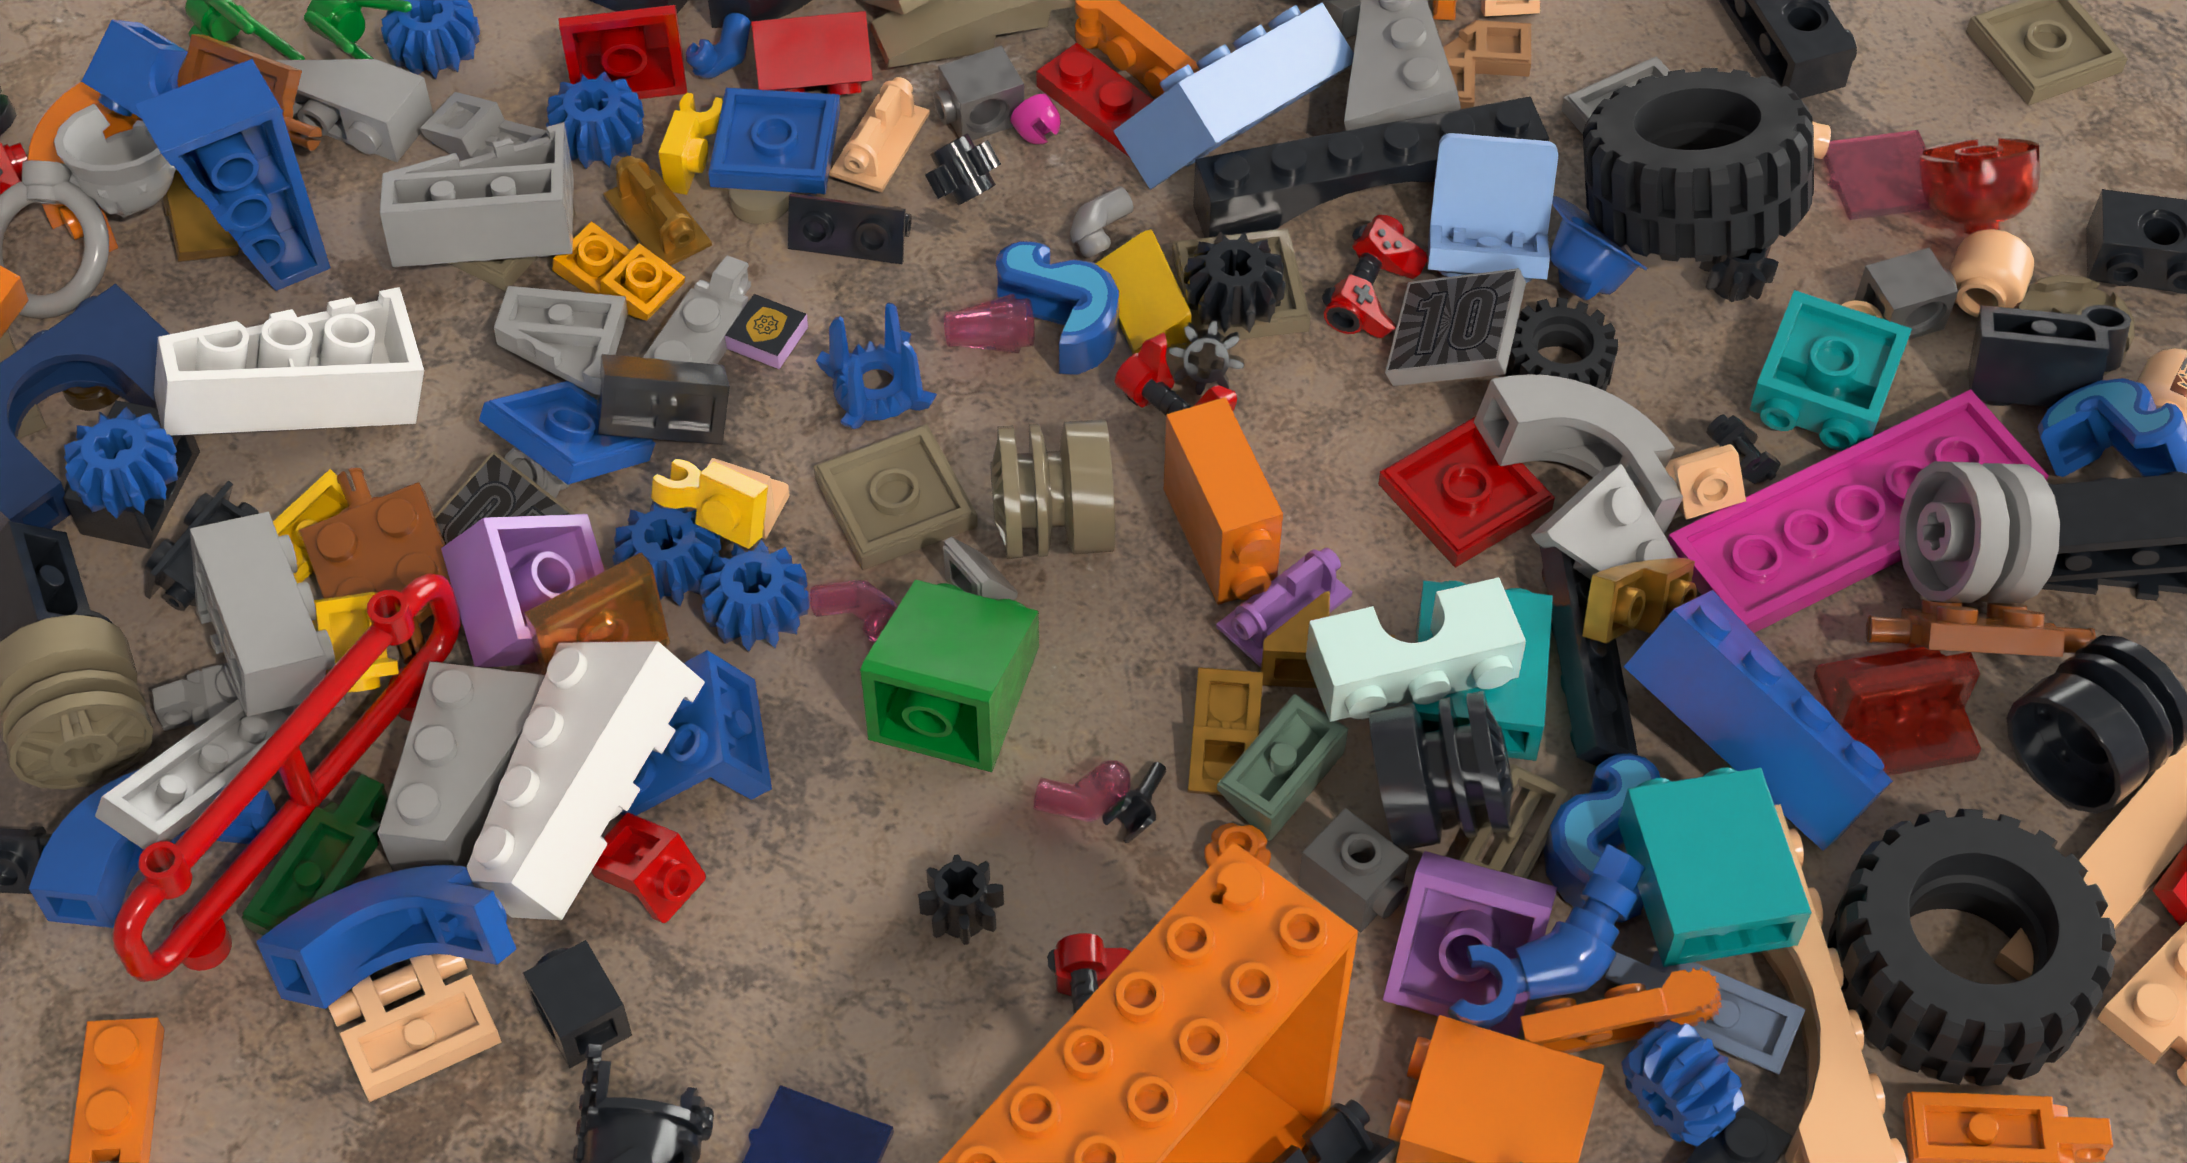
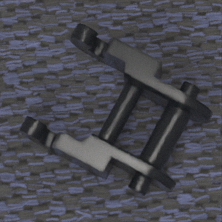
M1722 414L1710 423L1706 433L1713 441L1720 446L1731 444L1738 452V455L1743 454L1745 456L1740 462L1741 473L1744 478L1756 484L1757 482H1764L1767 479L1772 480L1776 477L1775 473L1780 468V461L1767 451L1759 452L1754 446L1758 438L1757 434L1748 428L1742 420L1734 415L1727 418L1725 414Z

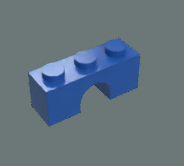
M112 19L81 82L101 93L98 101L105 107L125 116L135 114L141 118L134 104L178 88V73L188 51L142 23Z

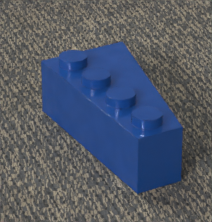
M253 59L134 104L160 153L171 166L177 169L193 193L202 199L225 231L232 235L244 254L275 291L331 269L280 105Z
M1713 590L1673 609L1624 666L1627 671L1732 768L1737 771L1762 768L1774 805L1781 804L1784 816L1822 851L1839 839L1893 782L1883 771L1884 764L1879 756L1865 744L1854 740L1831 716L1829 711L1814 698Z

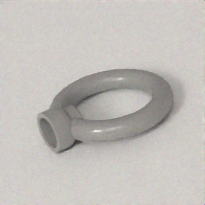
M36 160L23 161L22 181L11 186L0 195V265L4 268L2 245L6 229L14 216L31 203L65 205L77 217L84 234L83 259L71 281L56 292L46 295L26 292L29 301L19 315L29 318H52L74 310L95 291L107 266L109 234L104 216L97 203L91 197L86 195L77 185L69 182L72 173L64 163Z

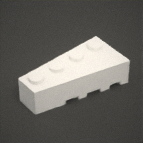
M400 287L379 291L377 301L356 305L352 297L330 301L327 304V311L297 317L292 309L269 314V319L262 325L245 328L238 321L160 336L157 343L154 395L161 428L165 429L166 433L170 435L416 424L424 368Z
M658 641L558 643L466 867L474 887L494 891L496 898L502 903L506 913L512 918L562 920L608 844L601 836L609 821L618 816L623 810H629L640 791V788L633 781L652 750L663 753L676 731L668 723L682 700L693 702L705 682Z

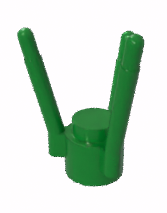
M187 0L186 14L194 23V26L188 33L190 38L192 34H200L225 42L236 37L240 30L248 35L254 33L290 60H305V57L254 19L243 6L236 5L233 0Z
M312 0L304 15V21L310 30L334 43L353 58L374 59L356 43L365 31V19L361 8L407 13L412 10V5L410 2L402 0Z

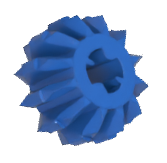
M402 0L411 3L412 10L410 12L387 11L386 16L381 19L383 40L396 67H406L410 72L417 75L428 70L436 79L439 71L448 68L458 72L460 60L474 59L475 45L480 42L478 19L474 17L472 5L468 0Z
M605 71L596 79H587L581 73L578 83L560 82L558 95L548 98V122L546 126L565 123L571 161L579 158L585 169L594 161H603L610 168L614 156H631L633 145L643 142V105L641 100L638 99V94L632 92V89L628 86L626 79L611 81Z
M125 407L117 418L110 419L99 411L98 423L93 427L77 425V441L64 445V458L67 462L65 466L67 470L65 473L71 490L76 491L78 497L82 498L83 503L92 512L106 507L107 511L117 519L126 507L133 506L144 515L145 501L150 498L166 500L167 487L165 484L178 480V466L175 461L177 459L175 456L177 449L170 434L166 433L165 429H161L159 422L154 420L150 413L136 418V415Z
M653 501L650 512L644 514L630 509L628 526L616 528L614 537L616 548L614 549L615 554L612 556L616 573L620 575L621 579H624L625 588L632 597L646 593L647 600L655 607L665 596H671L681 607L685 592L691 591L701 595L700 585L702 576L711 574L710 566L713 556L719 557L721 543L718 534L695 524L696 510L688 512L687 507L678 509L663 508Z
M761 539L754 551L745 552L735 543L731 551V559L713 556L710 566L711 574L702 576L700 585L702 600H704L702 609L705 621L708 622L709 627H717L718 636L722 638L724 644L741 637L742 645L749 652L756 640L765 639L771 646L776 648L779 641L778 632L797 635L798 627L800 626L799 617L808 614L810 600L809 592L806 590L808 586L806 572L802 569L801 564H793L792 556L788 553L786 547L769 554L768 547Z
M1667 1020L1658 1028L1653 1027L1637 1040V1043L1631 1047L1630 1053L1621 1062L1623 1073L1627 1077L1625 1079L1626 1088L1636 1096L1639 1101L1638 1108L1645 1110L1651 1116L1654 1126L1665 1128L1670 1137L1676 1141L1681 1142L1684 1140L1686 1143L1699 1146L1708 1138L1713 1139L1735 1119V1114L1745 1104L1742 1091L1740 1090L1742 1086L1740 1077L1730 1070L1727 1064L1728 1057L1720 1055L1714 1048L1712 1039H1703L1699 1036L1696 1029L1687 1023L1680 1025L1674 1021Z

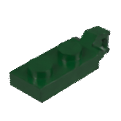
M360 774L340 805L331 801L324 809L316 806L242 913L243 916L241 918L248 929L264 936L304 907L352 885L379 845L378 830L388 801L383 783Z

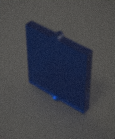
M780 1085L759 1129H752L749 1132L748 1136L751 1146L742 1163H880L893 1136L894 1129L893 1126Z

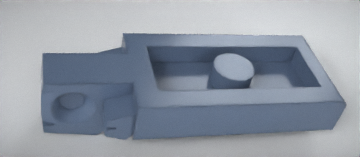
M1656 950L1650 965L1616 952L1617 955L1608 968L1605 979L1618 985L1641 983L1646 986V990L1662 988L1672 972L1684 969L1690 972L1692 968L1699 970L1701 967L1703 971L1707 972L1710 970V974L1716 976V983H1719L1720 986L1718 991H1720L1722 999L1719 1001L1722 1008L1718 1009L1719 1015H1715L1713 1021L1711 1019L1707 1020L1706 1024L1700 1021L1697 1026H1693L1699 1036L1703 1039H1712L1713 1046L1716 1049L1777 1075L1780 1074L1806 1009L1695 962L1663 967L1659 952Z

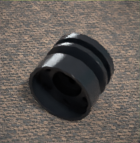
M2101 635L2086 642L2075 652L2074 656L2064 660L2054 674L2041 679L2014 701L2006 717L2008 738L2018 760L2033 780L2056 800L2078 811L2096 814L2114 808L2142 784L2147 773L2161 768L2170 756L2176 755L2187 745V693L2185 688L2170 668L2147 648L2119 636Z
M1484 691L1467 694L1470 724L1463 726L1458 725L1451 697L1440 699L1438 710L1439 730L1426 732L1420 714L1414 704L1370 713L1369 721L1373 755L1386 820L1393 844L1402 851L1440 844L1443 830L1442 812L1455 810L1459 824L1467 839L1477 837L1478 829L1474 806L1486 804L1494 834L1511 831L1510 809L1514 786L1502 727L1498 725L1493 716Z

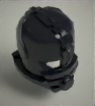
M589 1043L586 1046L585 1052L587 1066L583 1071L582 1077L584 1091L580 1096L579 1102L581 1116L577 1121L576 1127L578 1141L573 1152L574 1163H697L701 1155L702 1141L710 1139L714 1121L713 1109L705 1106L703 1098L698 1096L697 1088L688 1087L680 1097V1106L647 1099L607 1097L611 1061L601 1060L602 1045Z

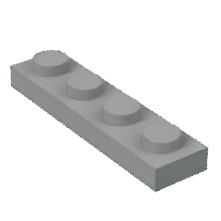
M236 700L101 797L95 817L144 850L156 842H170L198 819L300 704L247 717L239 700Z

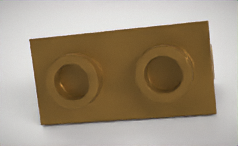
M626 156L617 163L615 168L617 172V186L604 192L603 195L641 245L670 266L712 246L710 238L655 169L650 170L648 164L643 159H635L633 156Z

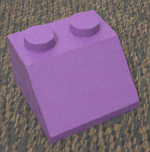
M588 514L482 518L441 548L475 667L488 668L531 664L553 657L558 643L600 642L616 637L623 632Z
M1424 851L1415 871L1383 1001L1435 1016L1442 1015L1452 1018L1448 1014L1449 1007L1461 998L1475 1005H1486L1494 1001L1500 994V985L1496 977L1489 970L1480 967L1471 968L1467 956L1468 946L1486 945L1498 949L1509 959L1516 958V948L1545 936L1557 887ZM1527 993L1516 994L1512 1010L1503 1021L1485 1029L1518 1038L1522 1024L1521 1016H1524L1528 1001Z

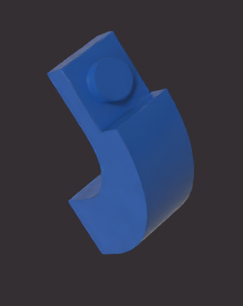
M138 770L125 774L90 794L63 819L51 835L43 849L29 886L30 892L48 921L114 928V923L128 885L139 870V857L144 849L96 818L95 814L101 797ZM260 790L216 841L250 844L277 813L268 790ZM189 827L185 829L183 832H181L174 839H172L170 842L175 844L181 838V836L189 829Z
M455 865L409 868L355 883L304 907L256 941L281 999L326 1009L371 974L409 958L445 954L498 965L516 950L506 924V911L502 903L496 898L494 891L474 887L467 868Z

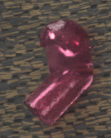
M866 580L816 585L810 591V605L816 617L852 613L864 622L862 630L868 635V639L874 643L898 607L894 600Z
M1107 760L1095 767L1075 784L1041 777L1035 793L1034 810L1086 822L1095 821L1102 817L1109 807L1130 790V772L1123 763L1117 760Z

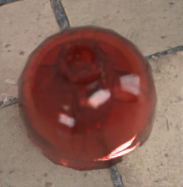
M1998 138V146H1979L1978 139L1964 140L1929 147L1923 150V155H1919L1920 179L1926 202L1932 212L1943 220L1950 223L1964 224V233L1966 234L1989 229L2000 230L2001 221L2015 218L2031 205L2039 188L2041 172L2039 143L2030 140Z

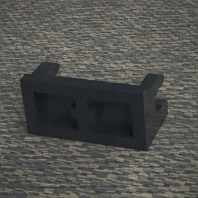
M601 354L600 397H597L598 434L723 445L730 389L724 365Z

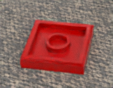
M1475 417L1380 471L1378 485L1455 568L1553 509L1555 500L1552 493L1523 463L1504 466L1498 464L1474 424Z

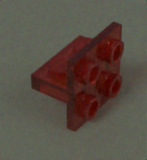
M1918 647L1824 663L1816 667L1813 677L1826 709L1854 740L1865 744L1879 756L1884 764L1883 771L1888 776L1974 761L1981 752L1980 744L1965 711V706L1980 676L1979 669L1971 652L1945 656L1940 650Z

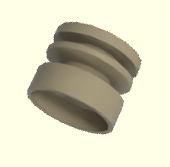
M1105 419L1064 422L1061 431L1060 450L1048 452L1039 424H1029V453L1018 454L1014 426H997L998 439L992 462H990L994 523L997 525L1004 542L1006 558H1023L1022 529H1035L1038 557L1048 556L1052 527H1065L1068 543L1073 554L1114 552V488L1109 434Z
M83 615L52 617L22 627L0 642L1 735L6 743V755L9 766L20 780L38 788L66 790L89 786L120 775L139 762L151 746L153 726L150 716L145 710L146 702L144 695L137 686L138 674L129 642L118 626L99 617Z

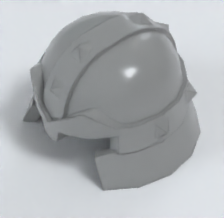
M92 104L70 116L59 127L54 139L57 155L71 170L72 174L69 182L77 185L103 211L109 214H118L123 218L155 205L167 193L177 169L171 166L160 153L143 121H136L133 129L117 133L105 139L103 131L110 124L98 107Z

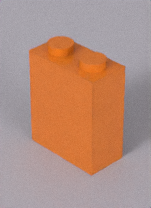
M1226 397L1166 414L1163 490L1217 605L1236 599L1248 600L1253 595L1266 592L1271 585V581L1278 575L1283 512Z
M1439 1015L1432 1039L1418 1036L1407 1072V1077L1419 1080L1413 1100L1410 1101L1399 1097L1387 1138L1400 1143L1396 1163H1578L1605 1065Z

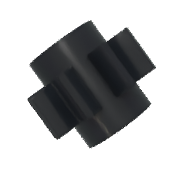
M967 133L930 154L936 168L926 173L925 176L938 199L951 193L957 205H961L996 185L989 172L1001 165L988 140L975 146Z
M1771 245L1761 250L1757 247L1750 248L1745 255L1734 258L1722 255L1713 257L1712 261L1701 262L1699 268L1710 272L1706 288L1708 290L1713 289L1719 296L1730 302L1743 300L1749 296L1759 299L1765 283L1773 282L1779 263L1774 259L1767 258Z
M1216 317L1211 319L1208 329L1197 331L1190 322L1185 323L1184 330L1189 340L1186 345L1179 343L1171 344L1169 353L1172 355L1183 357L1184 364L1175 371V380L1184 379L1189 375L1193 380L1197 381V395L1203 393L1206 383L1216 381L1219 386L1229 389V379L1225 374L1228 367L1233 369L1244 367L1243 358L1237 355H1230V348L1235 346L1240 340L1239 333L1234 332L1224 337L1217 331L1218 320ZM1204 343L1214 344L1215 355L1224 358L1223 361L1213 360L1210 369L1198 367L1199 357L1190 354L1191 351L1200 352Z
M958 854L954 855L952 862L944 865L940 870L931 867L926 870L927 884L931 891H924L918 894L919 909L922 915H934L932 919L934 937L938 938L946 933L952 937L960 938L964 945H968L970 938L978 934L983 928L991 932L996 930V913L992 908L1004 905V890L1001 884H989L990 865L987 861L977 866L974 863L962 861Z

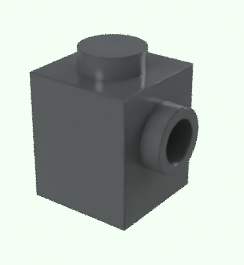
M1344 808L1302 852L1298 885L1361 933L1377 915L1383 919L1388 918L1405 898L1408 886L1404 884L1409 855Z

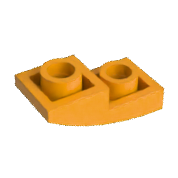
M592 221L573 239V254L556 255L553 258L552 271L585 293L626 296L628 315L645 321L685 283V276L643 245L638 243L630 250Z

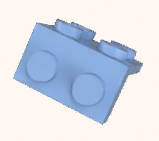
M1455 133L1444 135L1439 141L1428 236V270H1439L1442 275L1453 277L1519 268L1526 283L1532 279L1547 280L1550 261L1548 230L1558 163V149L1556 145L1550 141Z

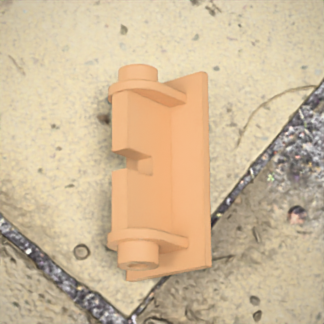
M896 77L882 85L880 94H877L830 170V176L883 192L930 114L929 109L914 105L913 87L909 81Z

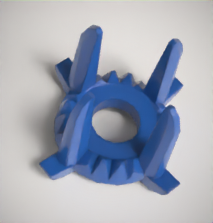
M889 302L885 306V345L879 344L876 347L872 341H868L864 349L858 344L853 352L849 353L844 319L839 316L834 318L829 327V354L822 351L816 359L818 366L833 379L834 396L838 404L847 412L840 423L848 428L858 429L865 420H885L890 417L899 416L909 409L917 411L928 409L937 396L936 393L923 390L917 354L909 344L911 333L901 330L897 307L893 303ZM881 369L889 372L893 376V380L888 386L874 390L864 386L862 375L870 370Z

